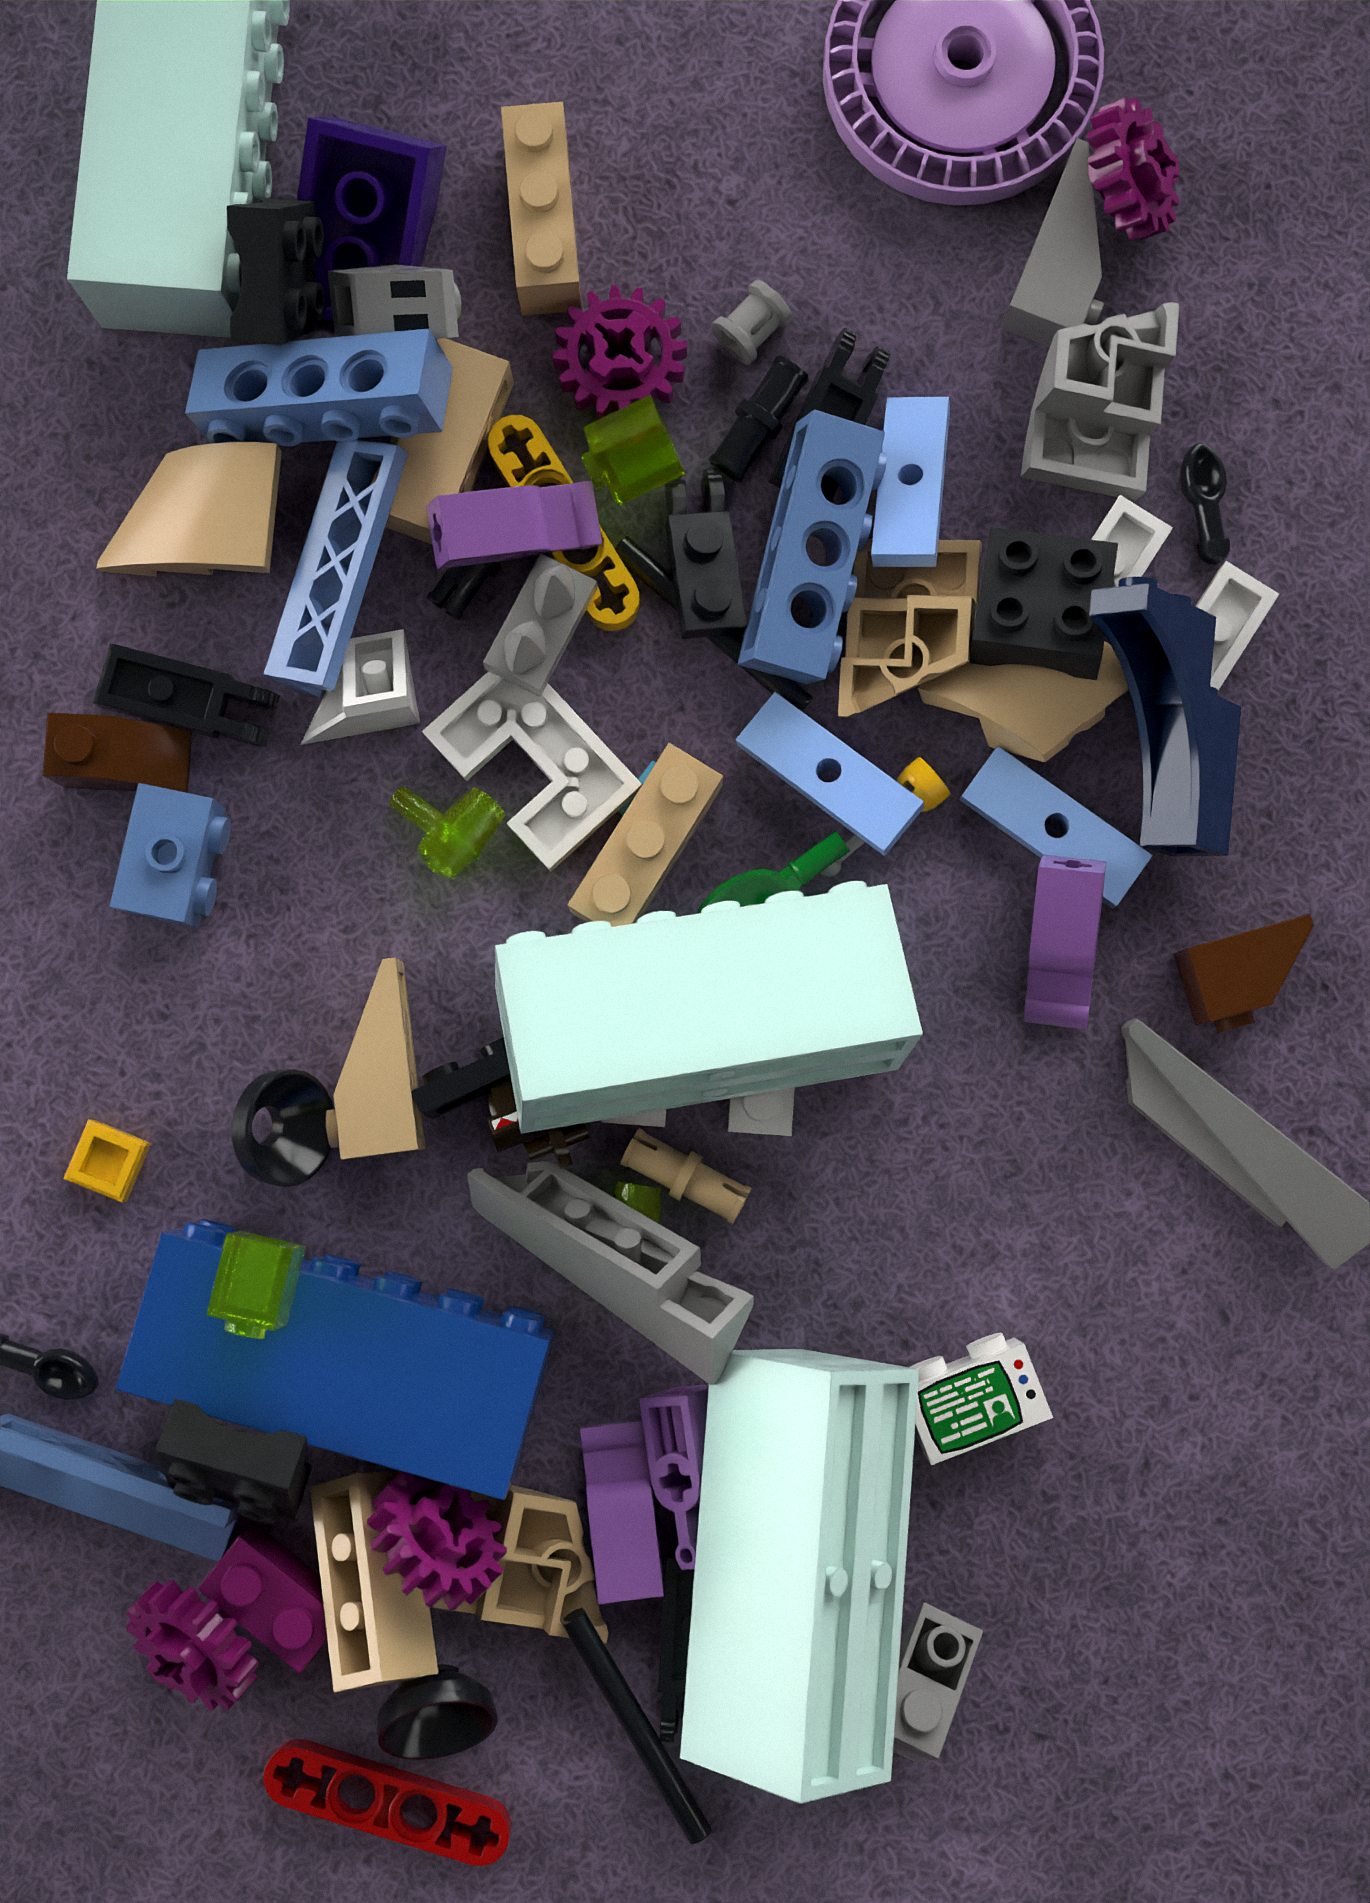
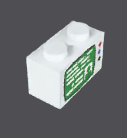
M996 1333L968 1344L966 1347L969 1355L945 1364L943 1356H937L909 1367L919 1369L915 1433L923 1454L931 1465L1053 1418L1023 1342L1016 1338L1005 1341L1003 1333Z

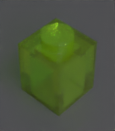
M651 395L583 427L590 451L581 455L584 466L596 489L607 485L617 506L685 475L676 446Z
M245 1231L226 1233L207 1316L226 1320L224 1331L256 1339H264L266 1329L275 1331L286 1326L306 1245Z

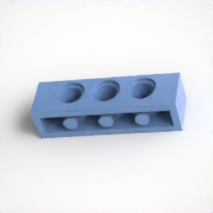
M430 329L289 341L282 345L255 344L198 350L185 414L209 443L264 442L277 443L281 446H295L302 442L328 440L351 442L357 438L381 436L407 438L420 433L442 432L453 367Z
M815 409L796 422L737 665L804 684L826 679L827 672L832 673L836 668L843 643L842 637L836 635L842 611H848L857 589V576L851 574L856 552L861 551L866 545L872 527V515L866 513L871 490L875 491L879 487L887 465V455L881 453L885 436L884 431ZM823 476H829L839 484L842 492V499L839 505L829 502L824 497L821 490ZM809 536L818 538L826 547L827 560L824 567L813 563L807 555L806 541ZM795 596L807 601L812 609V622L808 628L798 625L791 615V603Z

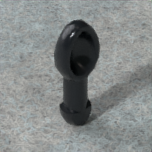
M1197 443L1191 446L1184 455L1179 481L1183 495L1194 507L1200 543L1196 545L1198 554L1204 562L1215 565L1224 561L1230 552L1229 538L1225 539L1219 507V502L1223 498L1227 486L1226 470L1222 460L1213 448L1205 443Z
M0 1333V1365L31 1375L36 1385L44 1393L58 1399L72 1400L88 1396L98 1387V1376L93 1367L76 1352L63 1348L42 1352L10 1341L8 1335Z

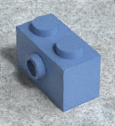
M138 783L109 907L126 914L199 929L201 915H210L216 899L217 881L210 878L215 855L224 854L230 838L231 820L228 817H224L226 807L210 797Z

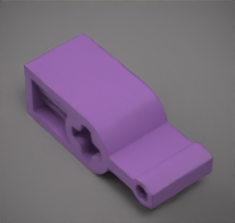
M592 481L548 487L528 485L438 495L426 506L437 569L522 559L548 552L593 548L602 544Z
M1042 855L1038 866L1023 1022L1087 1030L1107 862Z
M709 1384L674 1387L639 1398L651 1484L654 1494L661 1505L670 1511H674L679 1541L675 1556L681 1570L695 1569Z
M642 1419L581 1426L580 1435L587 1485V1506L598 1603L605 1604L664 1596L665 1584L654 1491L651 1484Z

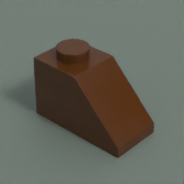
M47 713L43 776L63 788L136 791L138 783L188 793L192 732L111 715Z
M1311 914L1173 953L1194 1024L1199 1025L1214 1021L1217 1033L1255 1023L1252 1010L1272 1005L1314 927Z

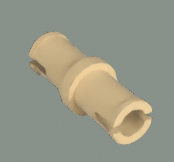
M640 1128L637 1130L634 1136L635 1139L632 1138L623 1155L621 1165L628 1166L671 1189L669 1196L681 1201L684 1196L727 1219V1222L731 1224L735 1222L752 1189L751 1187L744 1186L702 1164L703 1156L693 1151L687 1156L646 1134L644 1130Z

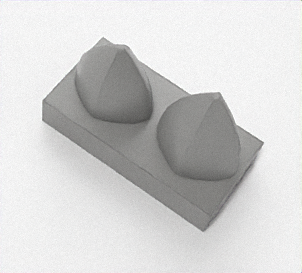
M540 554L483 661L484 669L541 697L597 590V581L568 567L566 564Z

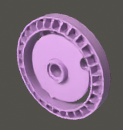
M889 0L837 1L830 19L824 47L823 86L827 108L839 136L853 156L876 178L899 192L927 202L954 206L987 204L1013 197L1037 185L1060 167L1070 155L1076 139H1081L1097 104L1104 68V46L1099 21L1090 0H896L881 20L875 38L862 37L871 19ZM1046 20L1052 28L1062 51L1065 67V93L1058 110L1044 127L1030 137L1026 128L1036 119L1045 105L1055 73L1054 44L1050 30L1045 22ZM963 60L970 63L974 68L961 70L950 62ZM857 61L871 62V73L859 72ZM868 97H878L890 119L914 140L942 151L955 153L974 152L975 156L957 157L943 155L913 144L896 133L880 117ZM1007 142L1012 147L1001 152H996L995 147Z

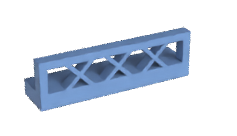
M361 440L351 442L337 441L264 671V675L300 694L320 698L322 690L334 692L408 452L400 446ZM380 467L376 481L371 484L376 471Z
M9 1413L0 1416V1486L219 1562L228 1551L241 1515L237 1512L239 1504L215 1497L211 1505H201L187 1501L173 1493L175 1486L168 1484L161 1466Z

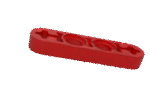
M293 1739L284 1742L274 1751L264 1768L263 1782L265 1790L274 1802L283 1807L474 1866L492 1864L504 1854L509 1844L512 1827L511 1818L508 1810L496 1799L303 1739ZM293 1758H299L304 1761L303 1773L318 1779H322L327 1766L335 1768L336 1772L326 1790V1799L316 1796L322 1785L320 1782L303 1779L298 1788L286 1785L288 1774L279 1770V1766L287 1767ZM361 1775L369 1779L375 1790L374 1802L362 1809L346 1805L340 1794V1783L346 1777ZM419 1794L429 1797L437 1808L438 1815L436 1821L424 1828H416L408 1824L403 1818L401 1808L403 1801L409 1796ZM450 1804L460 1807L456 1822L471 1826L477 1823L479 1816H486L491 1819L490 1830L498 1834L499 1838L488 1836L484 1846L472 1843L473 1831L455 1824L451 1838L442 1836L441 1833L449 1817Z

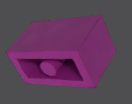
M255 1522L235 1540L197 1588L209 1600L213 1599L217 1602L220 1609L299 1674L327 1640L320 1575Z

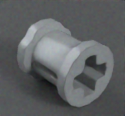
M758 279L748 286L749 295L727 318L720 316L711 324L712 331L720 344L738 361L746 365H750L757 358L756 349L778 327L784 329L793 322L792 312L783 298L765 282Z

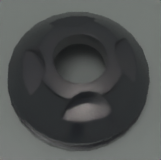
M296 1069L269 1071L253 1080L241 1094L233 1113L231 1137L235 1155L241 1167L251 1177L274 1186H297L313 1177L326 1161L331 1150L326 1130V1111L332 1110L333 1104L326 1088L316 1077L308 1072ZM265 1107L271 1115L272 1128L267 1139L259 1144L253 1136L252 1123L256 1113Z
M437 1664L438 1674L400 1682V1685L384 1702L377 1715L379 1746L391 1756L413 1760L450 1756L476 1746L489 1737L498 1723L496 1705L493 1702L491 1692L480 1682L460 1673L458 1667Z

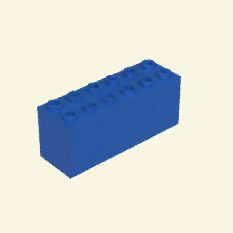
M201 1219L200 1223L186 1222L183 1229L161 1233L115 1390L171 1406L174 1399H179L198 1405L207 1416L266 1433L287 1430L307 1436L308 1445L505 1500L517 1474L557 1329L544 1326L546 1315L509 1305L508 1311H503V1314L482 1308L485 1298L453 1288H447L446 1293H440L439 1296L420 1291L423 1283L421 1279L398 1272L386 1271L384 1276L376 1275V1278L359 1274L360 1262L333 1254H324L323 1258L313 1257L312 1260L298 1257L299 1245L277 1238L263 1236L261 1241L249 1239V1242L236 1239L238 1228L217 1221Z

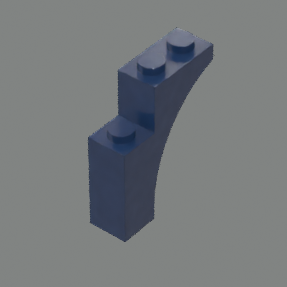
M1125 577L1119 580L1118 587L1093 589L1091 591L1089 616L1102 630L1120 662L1130 690L1138 723L1143 765V809L1140 846L1169 856H1228L1241 706L1217 696L1218 689L1210 686L1216 616L1192 605V599L1188 596L1170 594L1158 588L1159 582L1147 577Z

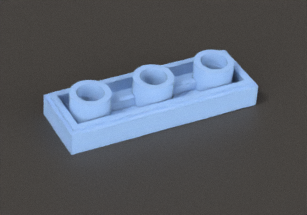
M887 397L884 421L885 436L881 453L887 455V465L877 490L871 549L873 567L937 566L950 417L949 397Z
M776 692L773 693L735 739L738 747L883 856L889 852L924 809V802ZM829 769H834L841 773L839 778L833 782H823L819 779L820 775Z
M999 746L995 748L959 798L965 805L1040 858H1042V855L1107 862L1102 902L1112 909L1119 904L1153 856ZM1046 819H1056L1061 823L1063 827L1061 838H1053L1047 834L1044 827Z

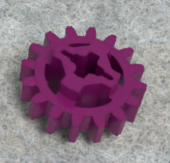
M1124 97L1098 108L1099 113L1092 115L1090 118L1094 130L1087 133V140L1094 149V155L1088 157V174L1091 184L1094 185L1096 191L1100 192L1104 200L1103 210L1105 214L1115 217L1116 230L1118 232L1126 230L1130 241L1136 239L1141 241L1168 231V224L1174 223L1177 219L1172 207L1179 205V198L1173 190L1172 183L1178 181L1180 174L1177 155L1173 154L1171 149H1169L1163 137L1162 126L1157 121H1153L1152 111L1149 107L1141 109L1140 101L1136 97L1130 100Z
M611 285L609 300L602 302L593 291L586 293L588 309L585 312L573 306L567 309L568 322L572 329L557 327L555 331L556 343L563 348L553 352L555 369L564 371L559 376L562 392H572L578 389L574 397L575 408L581 412L588 408L591 403L595 404L597 420L602 423L608 418L610 411H619L623 425L630 424L631 410L639 408L648 419L654 417L653 400L658 398L662 402L670 404L673 401V388L669 382L683 383L685 378V366L678 361L687 358V341L676 339L681 334V321L678 317L663 321L666 314L665 301L660 298L648 307L644 304L643 288L640 287L634 290L630 299L621 298L618 285ZM654 338L658 341L662 352L658 367L654 364L653 357L647 353L651 348V341ZM583 344L587 346L588 352L594 356L588 363L589 369L586 373L579 362L580 350ZM627 349L631 351V358L629 359L621 355ZM611 351L619 354L614 360H611L609 357V352ZM618 389H630L625 391H615Z
M401 1471L374 1498L372 1504L377 1510L367 1519V1525L373 1530L380 1532L370 1544L371 1549L376 1552L386 1553L389 1561L382 1569L386 1575L399 1572L404 1577L402 1592L406 1595L411 1593L416 1587L422 1590L425 1606L432 1607L441 1598H443L449 1610L457 1609L464 1601L470 1605L473 1604L492 1586L491 1584L504 1570L498 1561L507 1553V1547L493 1539L503 1529L501 1523L487 1520L484 1513L490 1507V1503L487 1500L475 1502L470 1497L471 1490Z
M168 1580L164 1586L155 1581L127 1610L126 1615L131 1621L126 1625V1631L139 1639L133 1645L135 1651L149 1657L150 1663L145 1667L160 1685L166 1683V1686L171 1690L175 1688L181 1690L190 1703L194 1704L198 1698H201L209 1710L214 1711L218 1705L225 1710H229L257 1679L253 1671L258 1666V1660L246 1653L252 1646L250 1640L237 1636L233 1629L238 1623L222 1609L218 1608V1603L213 1599L207 1603L203 1602L194 1587L189 1586L182 1592L174 1580Z

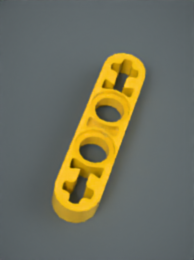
M509 415L499 419L492 426L488 434V448L492 461L507 487L539 486L544 483H554L557 485L573 483L541 429L532 419L523 415ZM515 434L519 440L531 438L526 443L529 458L536 469L532 470L528 475L525 474L524 466L514 452L502 454L507 449L505 438L508 435ZM544 461H547L549 464L547 466L540 467V465ZM524 477V479L520 483L517 482L515 479ZM600 526L602 544L598 546V551L590 562L583 565L573 564L563 556L562 551L548 553L553 560L566 564L568 567L590 578L596 576L607 563L611 564L613 569L603 571L604 580L613 593L617 594L625 591L628 594L622 599L624 611L616 615L610 608L599 611L596 607L600 605L602 599L600 589L597 586V590L585 613L595 626L606 631H618L627 628L635 621L640 609V596L634 579Z

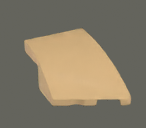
M264 442L210 443L167 453L102 553L96 569L100 572L157 576V571L213 575V569L270 574L282 454L278 444Z
M868 539L864 548L856 552L854 575L857 576V589L847 613L845 658L841 657L838 717L849 718L969 663L980 585L982 543L980 540H939L936 567H873L871 557L873 539Z
M1104 641L1097 680L1076 678L1057 670L1021 664L986 666L971 664L969 661L965 665L919 685L918 690L925 704L979 718L989 747L996 748L999 746L1006 752L1046 762L1069 745L1070 740L1075 734L1090 729L1105 717V708L1127 692L1129 687L1112 646Z
M514 1485L511 1486L505 1500L472 1491L470 1497L475 1502L487 1500L490 1503V1507L484 1514L488 1521L501 1523L503 1529L493 1539L507 1547V1553L498 1561L504 1570L491 1584L492 1586L473 1604L470 1605L464 1601L457 1609L452 1611L476 1614L480 1620L539 1628L552 1636L570 1638L561 1621L570 1612L584 1608L602 1641L607 1643L608 1630L606 1623L601 1617L593 1584L595 1577L590 1558L585 1552L582 1539L584 1532L576 1502ZM443 1598L431 1607L449 1610Z

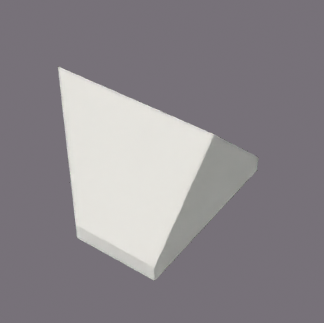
M404 629L350 638L334 692L326 691L300 745L420 724Z

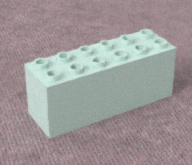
M97 0L67 280L102 328L231 338L230 317L235 311L240 298L242 271L238 250L227 230V206L260 203L259 199L270 198L272 170L270 163L265 161L267 141L275 142L278 131L277 107L275 103L271 102L272 84H280L283 79L282 46L277 44L278 25L286 26L288 24L289 0Z
M850 881L832 887L827 894L804 897L800 891H786L770 896L763 904L740 907L739 902L722 901L706 906L699 914L676 917V914L672 911H657L640 917L635 924L611 927L609 922L593 921L575 927L571 934L546 937L545 933L539 931L523 932L509 937L506 940V944L495 945V989L521 1134L899 1070L923 1035L887 884L867 887L863 881Z
M804 1349L733 1350L720 1378L713 1385L709 1384L680 1752L681 1759L797 1803H804L891 1781L919 1369Z

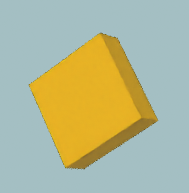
M88 1119L63 1179L119 1202H127L152 1143L99 1121Z

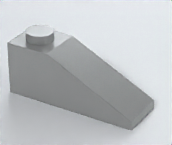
M1078 138L1075 141L1001 326V329L1050 347L1052 339L1058 330L1081 324L1096 325L1104 305L1103 302L1093 299L1102 278L1093 185L1088 174L1089 143Z

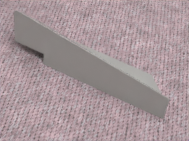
M1133 1019L1127 1021L1122 1026L1121 1033L1122 1038L1125 1039L1129 1076L1126 1080L1128 1103L1273 1226L1282 1227L1287 1221L1319 1259L1331 1270H1336L1370 1244V1202L1143 1022Z
M552 1161L527 1163L526 1174L493 1178L485 1173L483 1168L473 1169L467 1174L472 1206L482 1217L708 1384L713 1385L720 1378L754 1306V1296L744 1290L697 1272L696 1270L701 1266L700 1247L566 1169H560Z

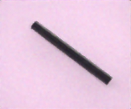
M629 536L624 537L615 547V550L625 567L677 611L672 574ZM742 635L707 637L738 664L744 639ZM740 666L772 695L776 692L800 711H803L813 699L807 691L793 680Z
M584 1608L570 1612L563 1618L561 1624L691 1844L703 1841L712 1831L709 1822Z

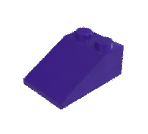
M331 116L308 117L297 200L314 201L315 217H319L323 225V249L320 257H315L316 283H321L324 290L325 303L322 320L333 322L328 271L387 265L421 267L437 209L447 145Z

